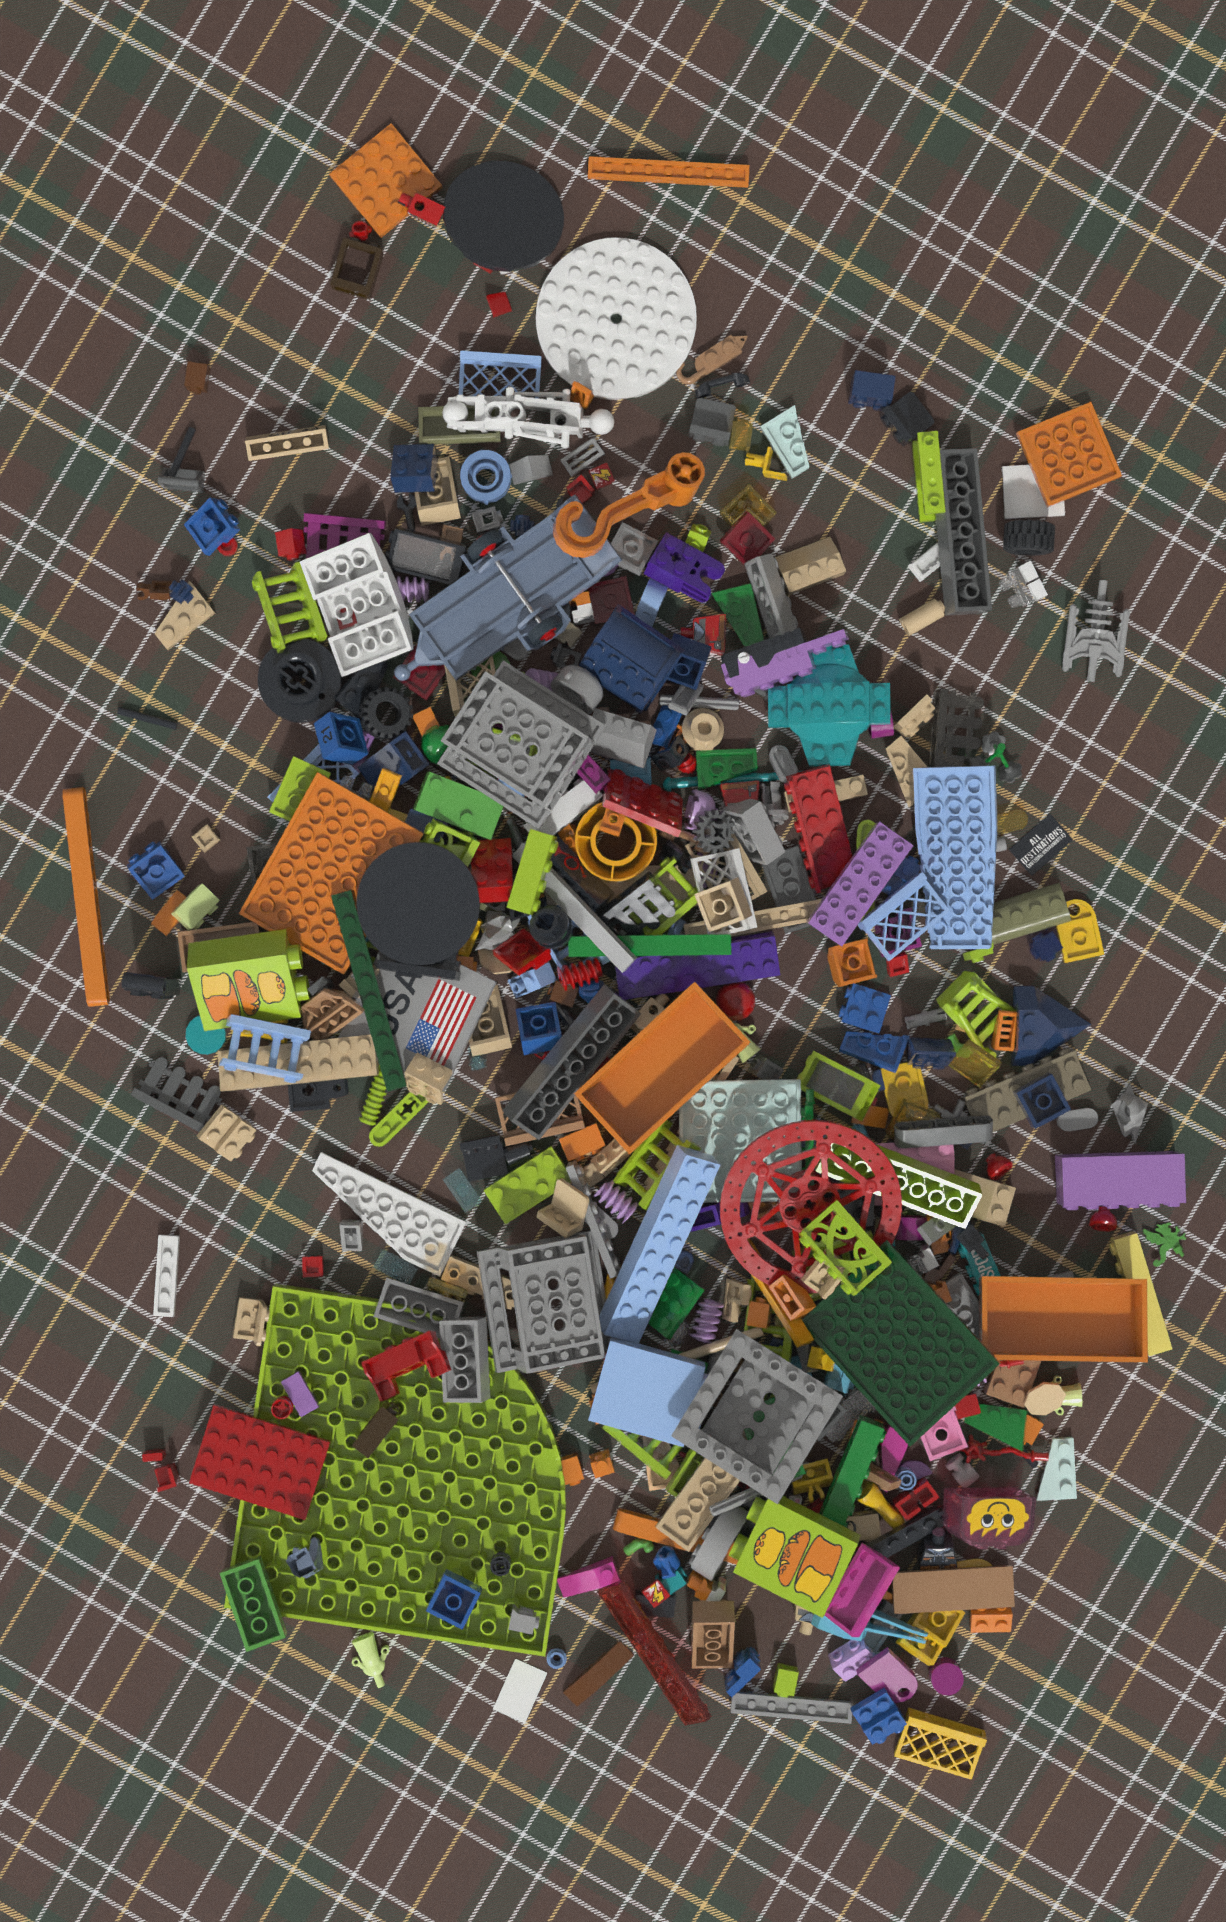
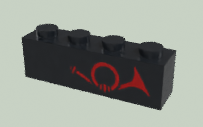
M557 836L558 847L556 852L552 853L550 860L552 861V868L596 913L609 902L614 892L599 877L589 872L580 861L578 855Z

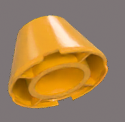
M603 802L598 803L583 815L578 824L575 835L578 857L589 872L601 879L608 881L631 879L644 871L652 861L657 845L656 830L654 827L626 816L623 824L634 833L636 839L635 849L630 856L623 860H609L603 857L596 847V838L606 808L602 806ZM616 816L610 817L611 823L617 822L618 818Z

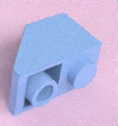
M549 962L537 970H529L520 976L508 980L515 998L557 981Z

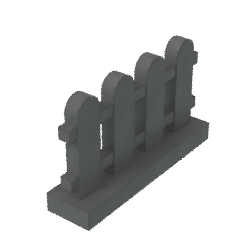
M163 1057L158 1058L155 1063L151 1061L149 1066L152 1068L145 1081L140 1080L138 1083L141 1085L140 1090L134 1088L131 1096L200 1132L205 1126L206 1120L209 1121L211 1118L209 1114L216 1102L220 1104L222 1101L219 1098L221 1095L220 1088L212 1086L208 1091L202 1089L203 1080L199 1076L193 1077L190 1082L185 1080L186 1072L182 1067H176L173 1072H170L166 1069L168 1061ZM165 1074L169 1079L163 1090H160L156 1086L162 1075ZM182 1083L187 1088L179 1100L173 1096ZM153 1092L159 1095L158 1099L151 1097ZM198 1093L205 1097L197 1110L191 1105ZM170 1102L177 1104L175 1109L168 1106ZM188 1111L195 1114L193 1119L186 1115Z

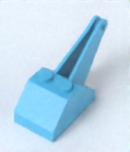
M877 1609L874 1611L860 1637H851L826 1616L822 1618L814 1614L811 1622L818 1629L844 1639L862 1641L866 1637L867 1631L909 1639L923 1644L926 1643V1639L920 1636H928V1632ZM873 1617L911 1633L873 1624L870 1621Z

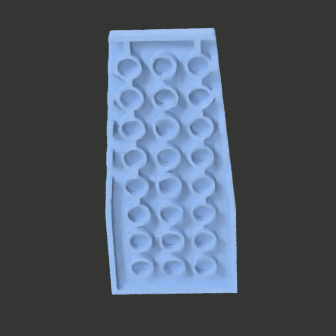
M995 765L913 768L915 829L918 854H920L921 860L920 870L925 874L927 882L950 910L928 929L931 942L930 949H989L992 947L997 845ZM923 886V893H925V899L928 900V891ZM931 903L930 914L938 915L943 911L938 904Z

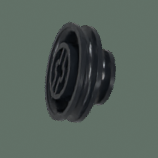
M309 639L286 643V648L280 654L277 653L276 648H272L263 658L258 671V688L265 704L280 718L295 723L312 722L326 715L335 706L337 701L333 697L342 688L341 673L335 658L329 650ZM302 663L306 666V668L301 665H297L296 667H294L292 664ZM288 668L299 677L302 676L311 685L310 688L307 689L299 682L296 683L291 676L285 673V670ZM308 670H309L310 672L312 671L313 680H312V676L310 675V673L308 672ZM283 677L287 679L286 683L294 692H292L288 687H285ZM322 693L325 694V699L323 700L319 699Z

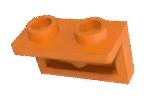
M1011 1607L971 1609L970 1632H1011L1013 1615Z

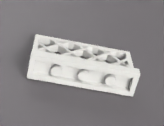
M740 849L690 859L698 892L704 890L703 883L705 880L716 886L720 884L724 876L730 880L738 877L752 912V916L739 921V928L728 925L722 927L717 933L713 931L708 932L707 929V934H731L757 928ZM724 856L726 866L722 870L715 863L719 857ZM704 861L710 865L705 874L699 870L697 862ZM712 868L721 873L717 881L708 877Z

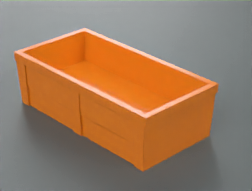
M694 982L574 1094L627 1153L631 1154L681 1106L694 1097L734 1057L748 1047L751 1042Z
M981 1276L979 1278V1340L998 1360L1148 1362L1147 1279Z

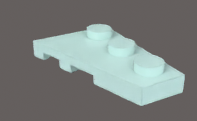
M794 405L760 427L791 479L809 469Z

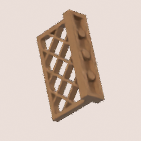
M516 1093L495 1097L506 1146L536 1139L519 1126L514 1130L507 1131L506 1122L509 1118L506 1117L504 1119V1112L502 1111L500 1101L511 1100ZM576 1095L574 1097L575 1103L571 1101L569 1104L576 1107L578 1115L569 1117L563 1113V1110L541 1138L585 1128L579 1100Z

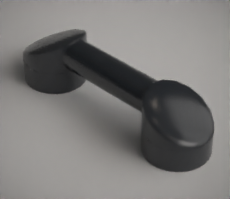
M736 372L706 380L696 389V398L708 397L712 394L710 388L729 382H734L735 388L746 386L751 383L749 376Z

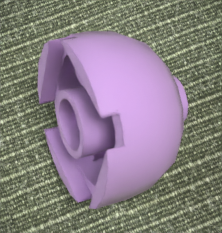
M692 790L694 796H689L685 810V818H688V823H684L685 829H697L694 822L700 821L698 816H705L704 811L716 809L715 801L708 793Z

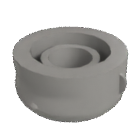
M576 665L563 667L550 684L555 694L587 714H591L603 697V688L598 679L588 670Z

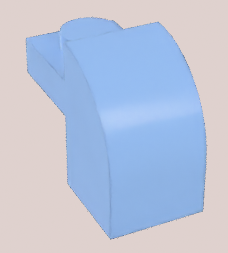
M650 578L635 616L652 627L668 587Z

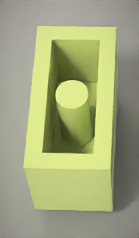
M199 884L171 914L188 931L193 928L196 930L204 923L202 918L207 913L211 915L218 908L216 904L220 900L207 887Z

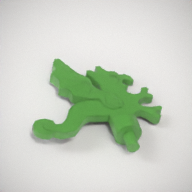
M1171 1223L1157 1224L1158 1228H1155V1231L1161 1233L1163 1237L1146 1229L1142 1230L1143 1234L1146 1235L1145 1239L1149 1240L1151 1244H1162L1159 1248L1160 1260L1156 1259L1153 1261L1155 1267L1165 1262L1166 1251L1171 1248L1176 1254L1179 1253L1181 1257L1185 1255L1178 1241L1180 1239L1186 1240L1184 1237L1185 1233L1182 1236H1177L1181 1230L1178 1229V1226L1175 1227V1232L1173 1233L1170 1231L1171 1228H1168V1225H1172Z

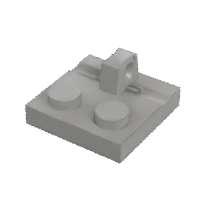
M622 522L611 542L622 558V561L617 565L640 576L658 540Z

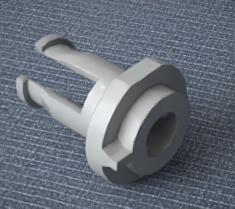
M770 782V787L760 784L762 789L761 802L765 805V812L774 823V826L784 824V820L789 818V812L782 810L779 782Z

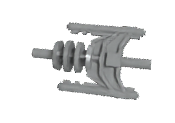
M1099 580L1097 601H1088V604H1093L1092 610L1086 609V613H1092V619L1085 618V622L1091 623V628L1081 629L1076 636L1077 627L1075 623L1078 620L1076 615H1078L1079 609L1076 608L1075 604H1072L1069 610L1062 670L1067 672L1069 668H1072V660L1081 656L1090 657L1087 681L1095 682L1098 658H1105L1114 664L1113 672L1116 677L1122 676L1130 611L1125 609L1123 613H1120V631H1118L1116 642L1113 632L1104 630L1105 624L1111 625L1112 621H1106V615L1113 616V612L1107 611L1108 606H1113V602L1105 601L1106 580Z

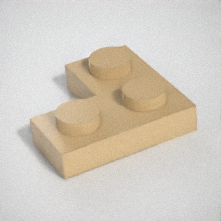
M726 1279L722 1319L729 1322H738V1317L741 1314L740 1305H749V1300L752 1296L751 1285L735 1279Z

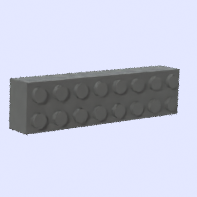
M977 448L940 450L945 513L936 514L945 616L982 614L992 610Z
M604 984L502 1110L504 1114L514 1124L540 1140L575 1097L574 1093L588 1081L641 1013L632 1004Z

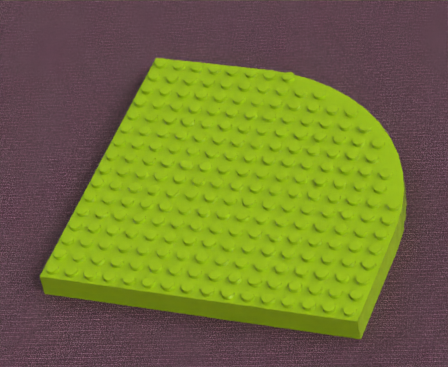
M275 1284L272 1288L270 1314L267 1322L253 1416L331 1442L306 1520L240 1500L230 1566L261 1555L282 1617L545 1656L564 1536L566 1489L561 1453L553 1427L540 1400L527 1380L517 1369L500 1373L495 1372L490 1342H488L490 1399L482 1403L443 1402L442 1375L431 1378L426 1364L395 1379L400 1394L387 1401H393L399 1405L402 1414L378 1447L367 1458L352 1445L356 1437L385 1401H379L372 1383L364 1373L361 1362L384 1352L388 1346L402 1344V1340L405 1338H414L423 1333L373 1317L379 1299ZM383 1302L382 1307L393 1309L391 1302ZM394 1303L396 1309H402L405 1306L404 1304ZM408 1306L404 1311L411 1313V1306ZM413 1308L414 1314L422 1315L425 1311L421 1308ZM428 1311L425 1316L430 1318V1312ZM437 1314L432 1315V1319L435 1321H440L444 1318ZM300 1371L319 1407L300 1417L294 1406L293 1411L287 1418L278 1419L274 1417L271 1412L273 1402L280 1396H288L281 1381ZM317 1537L321 1544L324 1569L308 1578H299L293 1575L286 1562L288 1556L293 1554V1548H307L309 1551L311 1539ZM499 1551L508 1553L511 1558V1568L504 1576L494 1575L490 1568L493 1555ZM446 1569L482 1587L481 1594L463 1630L426 1611L427 1605ZM226 1594L224 1608L231 1609V1606H230V1603H229V1600H228V1597H227V1594ZM513 1604L519 1609L520 1607L534 1609V1612H537L536 1616H540L538 1629L534 1628L533 1634L508 1630Z

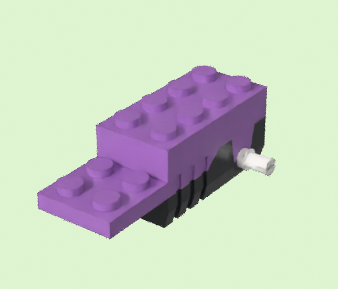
M799 627L792 632L788 631L783 635L774 636L775 638H769L724 654L721 657V667L726 684L733 687L735 694L741 695V697H748L755 694L754 690L760 688V690L764 691L773 688V683L780 682L784 684L792 681L793 676L799 675L804 677L812 674V670L816 669L811 653L813 652V654L817 655L826 652V647L833 646L837 648L846 644L845 641L849 640L847 631L842 629L807 642L803 629Z

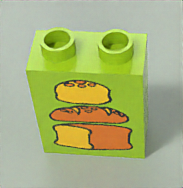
M286 929L188 944L187 971L204 1031L230 1028L226 1026L227 1018L231 1014L267 1022L301 1017V1001L311 998L308 990L310 987L307 975L297 977L296 969L303 968L300 944H289Z
M756 1496L746 1517L747 1520L756 1525L749 1538L740 1533L738 1534L728 1555L738 1560L733 1573L823 1618L855 1552L861 1535L782 1496L778 1504L770 1499L765 1501Z

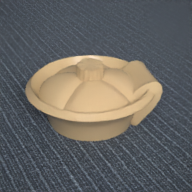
M699 708L691 711L685 717L682 733L686 742L694 750H713L723 737L724 726L721 718L714 711Z

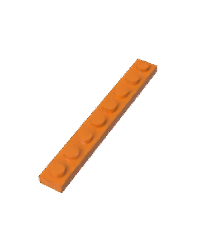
M589 156L588 179L748 188L750 165Z

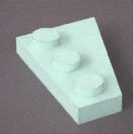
M1052 1438L1048 1451L1049 1459L1046 1461L1035 1499L1036 1501L1077 1499L1074 1438Z

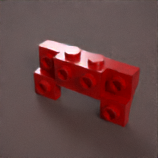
M430 1330L414 1338H405L402 1340V1344L388 1346L384 1352L361 1362L365 1375L372 1383L379 1401L382 1402L400 1394L395 1378L425 1364L431 1378L438 1377L452 1370L446 1351L441 1350L436 1332Z

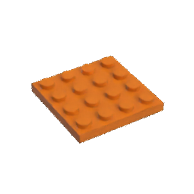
M389 124L329 174L331 179L380 238L409 216L407 214L408 208L398 204L402 192L414 197L415 193H418L429 199L443 188L442 184L392 124ZM417 203L415 205V209L420 207L422 204Z
M1092 402L1016 433L1047 508L1122 477Z

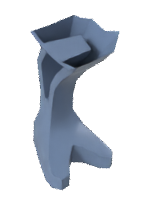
M317 1537L311 1539L309 1551L307 1548L300 1549L299 1547H294L293 1554L288 1556L286 1560L293 1575L299 1578H308L324 1569L319 1539Z

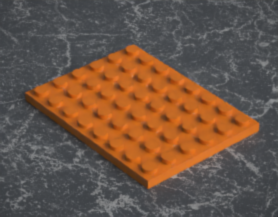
M317 772L239 914L269 932L286 929L290 944H300L302 951L345 975L351 964L331 895L352 890L357 908L358 888L364 873L371 863L382 853L395 846L421 841L424 833Z

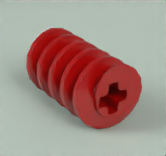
M597 957L593 958V962L590 959H586L585 965L582 961H579L577 966L575 963H571L569 968L567 965H563L562 969L557 967L559 981L565 991H567L568 984L571 985L572 989H575L576 982H578L580 987H583V981L591 985V979H594L597 984L599 977H602V969Z

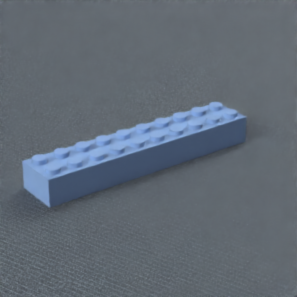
M680 1145L676 1146L599 1315L601 1331L604 1335L635 1343L640 1342L719 1170L720 1164L712 1155Z

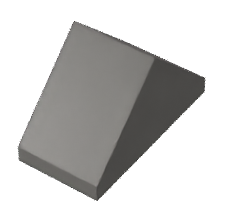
M548 455L526 456L509 464L514 485L553 476Z
M343 1219L340 1222L342 1251H362L363 1220Z

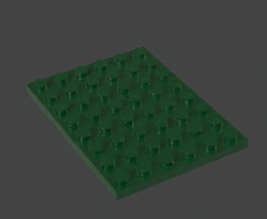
M886 1240L879 1248L892 1262L855 1296L852 1294L847 1295L840 1287L842 1285L840 1283L834 1292L826 1299H823L802 1321L816 1343L911 1447L1001 1363L889 1240ZM877 1261L864 1266L867 1277L880 1266ZM860 1267L856 1268V1278L854 1273L848 1276L851 1283H859L861 1281L862 1272Z

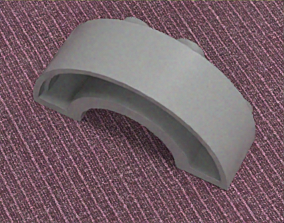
M737 1506L719 1514L711 1529L707 1528L702 1536V1539H704L703 1544H698L692 1554L693 1557L689 1562L691 1569L712 1581L723 1564V1560L745 1525L749 1511L741 1506Z

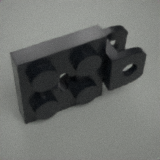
M348 1079L288 1085L290 1112L330 1109L331 1098H340L348 1095ZM307 1084H310V1086L314 1088V1091L311 1093V1096H308V1093L304 1092V1088H307ZM337 1084L341 1086L340 1091L336 1088Z

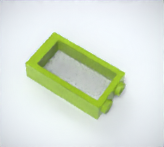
M815 1051L808 1056L803 1072L797 1077V1079L801 1080L802 1091L806 1092V1089H814V1097L860 1121H863L881 1086Z

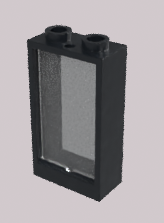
M399 526L394 531H391L389 537L391 548L390 551L387 550L385 558L392 570L449 585L461 578L464 561L460 556L466 554L468 544Z

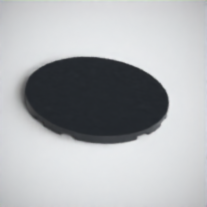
M489 161L472 166L462 172L452 182L444 200L443 221L449 239L467 259L484 268L501 272H512V270L523 268L526 270L534 267L552 254L561 239L564 227V211L561 200L553 186L543 176L524 165L508 161Z
M409 842L385 851L367 868L358 888L357 913L365 935L384 955L405 964L427 965L452 956L469 940L479 918L480 895L472 872L453 852L432 843Z

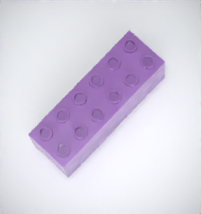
M876 822L806 922L838 945L843 946L913 845L881 822Z
M1177 1151L1055 1155L1056 1200L1066 1210H1078V1206L1086 1207V1209H1099L1100 1205L1107 1207V1209H1117L1119 1205L1127 1206V1208H1139V1204L1147 1207H1160V1204L1167 1205L1168 1207H1179L1180 1203H1186L1185 1154Z

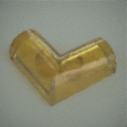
M750 484L720 511V515L730 526H733L745 511H748L763 527L777 514Z
M904 1098L885 1132L889 1138L894 1140V1125L896 1123L940 1119V1113Z

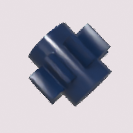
M517 515L515 516V521L511 520L510 530L515 532V537H520L533 528L535 523L530 521V516Z
M182 579L179 583L174 580L168 587L172 591L169 596L180 605L184 601L189 604L194 597L191 593L193 588Z

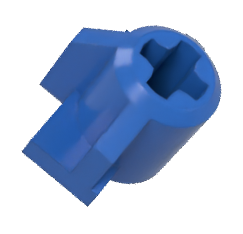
M591 980V985L583 981V987L579 985L580 997L589 1004L604 985V981L599 980L596 984L594 980Z
M664 1545L658 1550L653 1563L658 1570L661 1569L662 1578L666 1579L676 1576V1570L680 1566V1559L671 1546Z

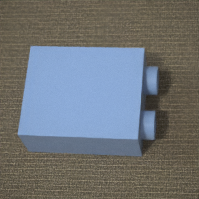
M611 1337L588 1420L684 1447L683 1443L671 1435L709 1375L704 1373L705 1362Z

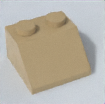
M738 877L694 894L708 932L752 916Z

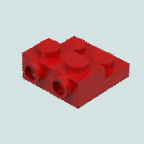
M524 928L492 950L493 955L518 976L531 967L537 970L551 960V949L542 947L532 937L531 933Z

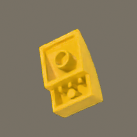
M963 1610L914 1613L907 1624L928 1632L927 1637L920 1636L926 1639V1643L923 1644L899 1637L895 1643L926 1665H934L942 1649L948 1645L965 1612Z

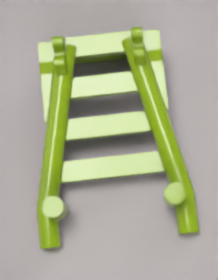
M964 971L936 1001L941 1009L962 1030H965L980 1057L991 1067L996 1063L994 1059L997 1055L988 1047L984 1048L982 1043L994 1031L997 1015L978 1035H976L974 1030L996 1007L1007 1011H1017V1009L998 998L976 973ZM971 990L976 992V994L969 1000V1002L961 1009L958 1003ZM984 998L987 999L989 1002L969 1022L966 1018L967 1015Z

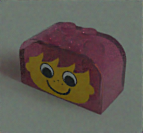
M1018 1487L944 1488L943 1524L949 1533L978 1549H988V1546H994L997 1549H1006L1007 1546H1018L1025 1543L1032 1535L1035 1521L1036 1497Z

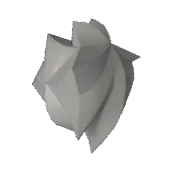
M487 910L484 924L480 926L483 935L475 950H493L515 935L514 929L520 919L511 921L510 916L506 913Z
M1129 1082L1124 1093L1110 1107L1115 1112L1123 1136L1126 1137L1130 1134L1136 1144L1139 1129L1143 1127L1142 1122L1148 1103L1134 1095L1131 1083Z

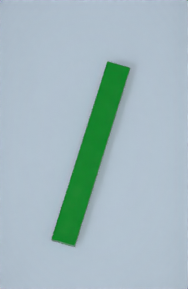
M731 934L616 935L635 956L732 954ZM571 936L568 942L569 957L606 956L588 936Z

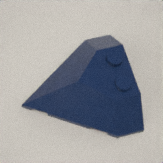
M1033 985L1013 986V1006L1017 1008L1016 1045L1014 1046V1051L1011 1052V1065L1023 1066L1036 1063L1092 1024Z

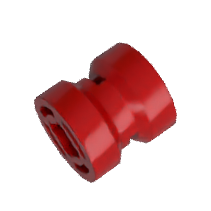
M286 1395L280 1396L273 1402L271 1412L274 1417L285 1419L293 1411L294 1404L290 1397Z

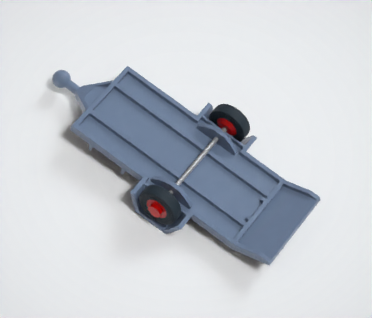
M576 495L566 500L551 515L515 540L512 539L503 526L498 532L493 530L481 535L468 548V554L460 556L470 572L409 614L419 628L420 635L415 659L407 665L401 664L395 668L394 674L398 680H407L410 677L411 671L418 666L445 665L457 681L471 670H476L478 665L498 651H503L505 646L519 638L527 651L538 650L566 629L571 620L562 606L594 585L622 561V558L608 539H606L598 553L586 558L573 557L563 552L556 544L553 536L555 519L560 509L573 501L580 502ZM583 506L579 520L572 523L571 527L577 535L587 537L593 534L596 522Z

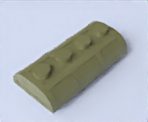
M444 406L418 407L419 444L447 445L501 442V431H488L487 434H482L481 431L466 430V432H460L459 430L447 428V423L442 414ZM466 406L468 409L466 421H475V406ZM494 409L491 412V417H497L500 414V410Z
M1060 883L994 902L993 945L1070 922L1071 917Z

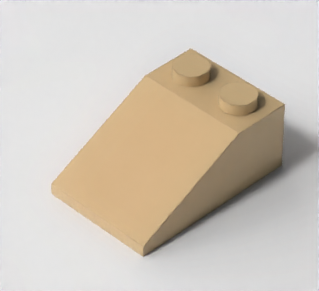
M450 457L438 458L435 491L415 492L421 526L461 518Z
M495 985L469 1040L472 1057L512 1048L498 985Z
M954 1169L955 1175L980 1184L982 1196L971 1217L1005 1227L1016 1188Z

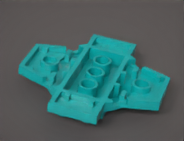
M848 644L837 648L833 646L826 647V652L817 655L812 652L811 654L816 669L812 670V674L804 677L798 675L788 686H774L768 689V727H789L793 733L798 735L810 767L827 764L830 766L851 765L859 735L864 730L866 731L870 725L891 724L890 683H869L858 672Z

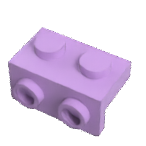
M864 1639L862 1641L850 1640L828 1655L832 1669L845 1682L857 1675V1668L876 1656L866 1645Z

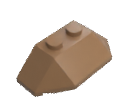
M324 988L302 1005L303 1029L311 1031L310 1038L314 1041L325 1040L362 1014L365 1009L346 992Z

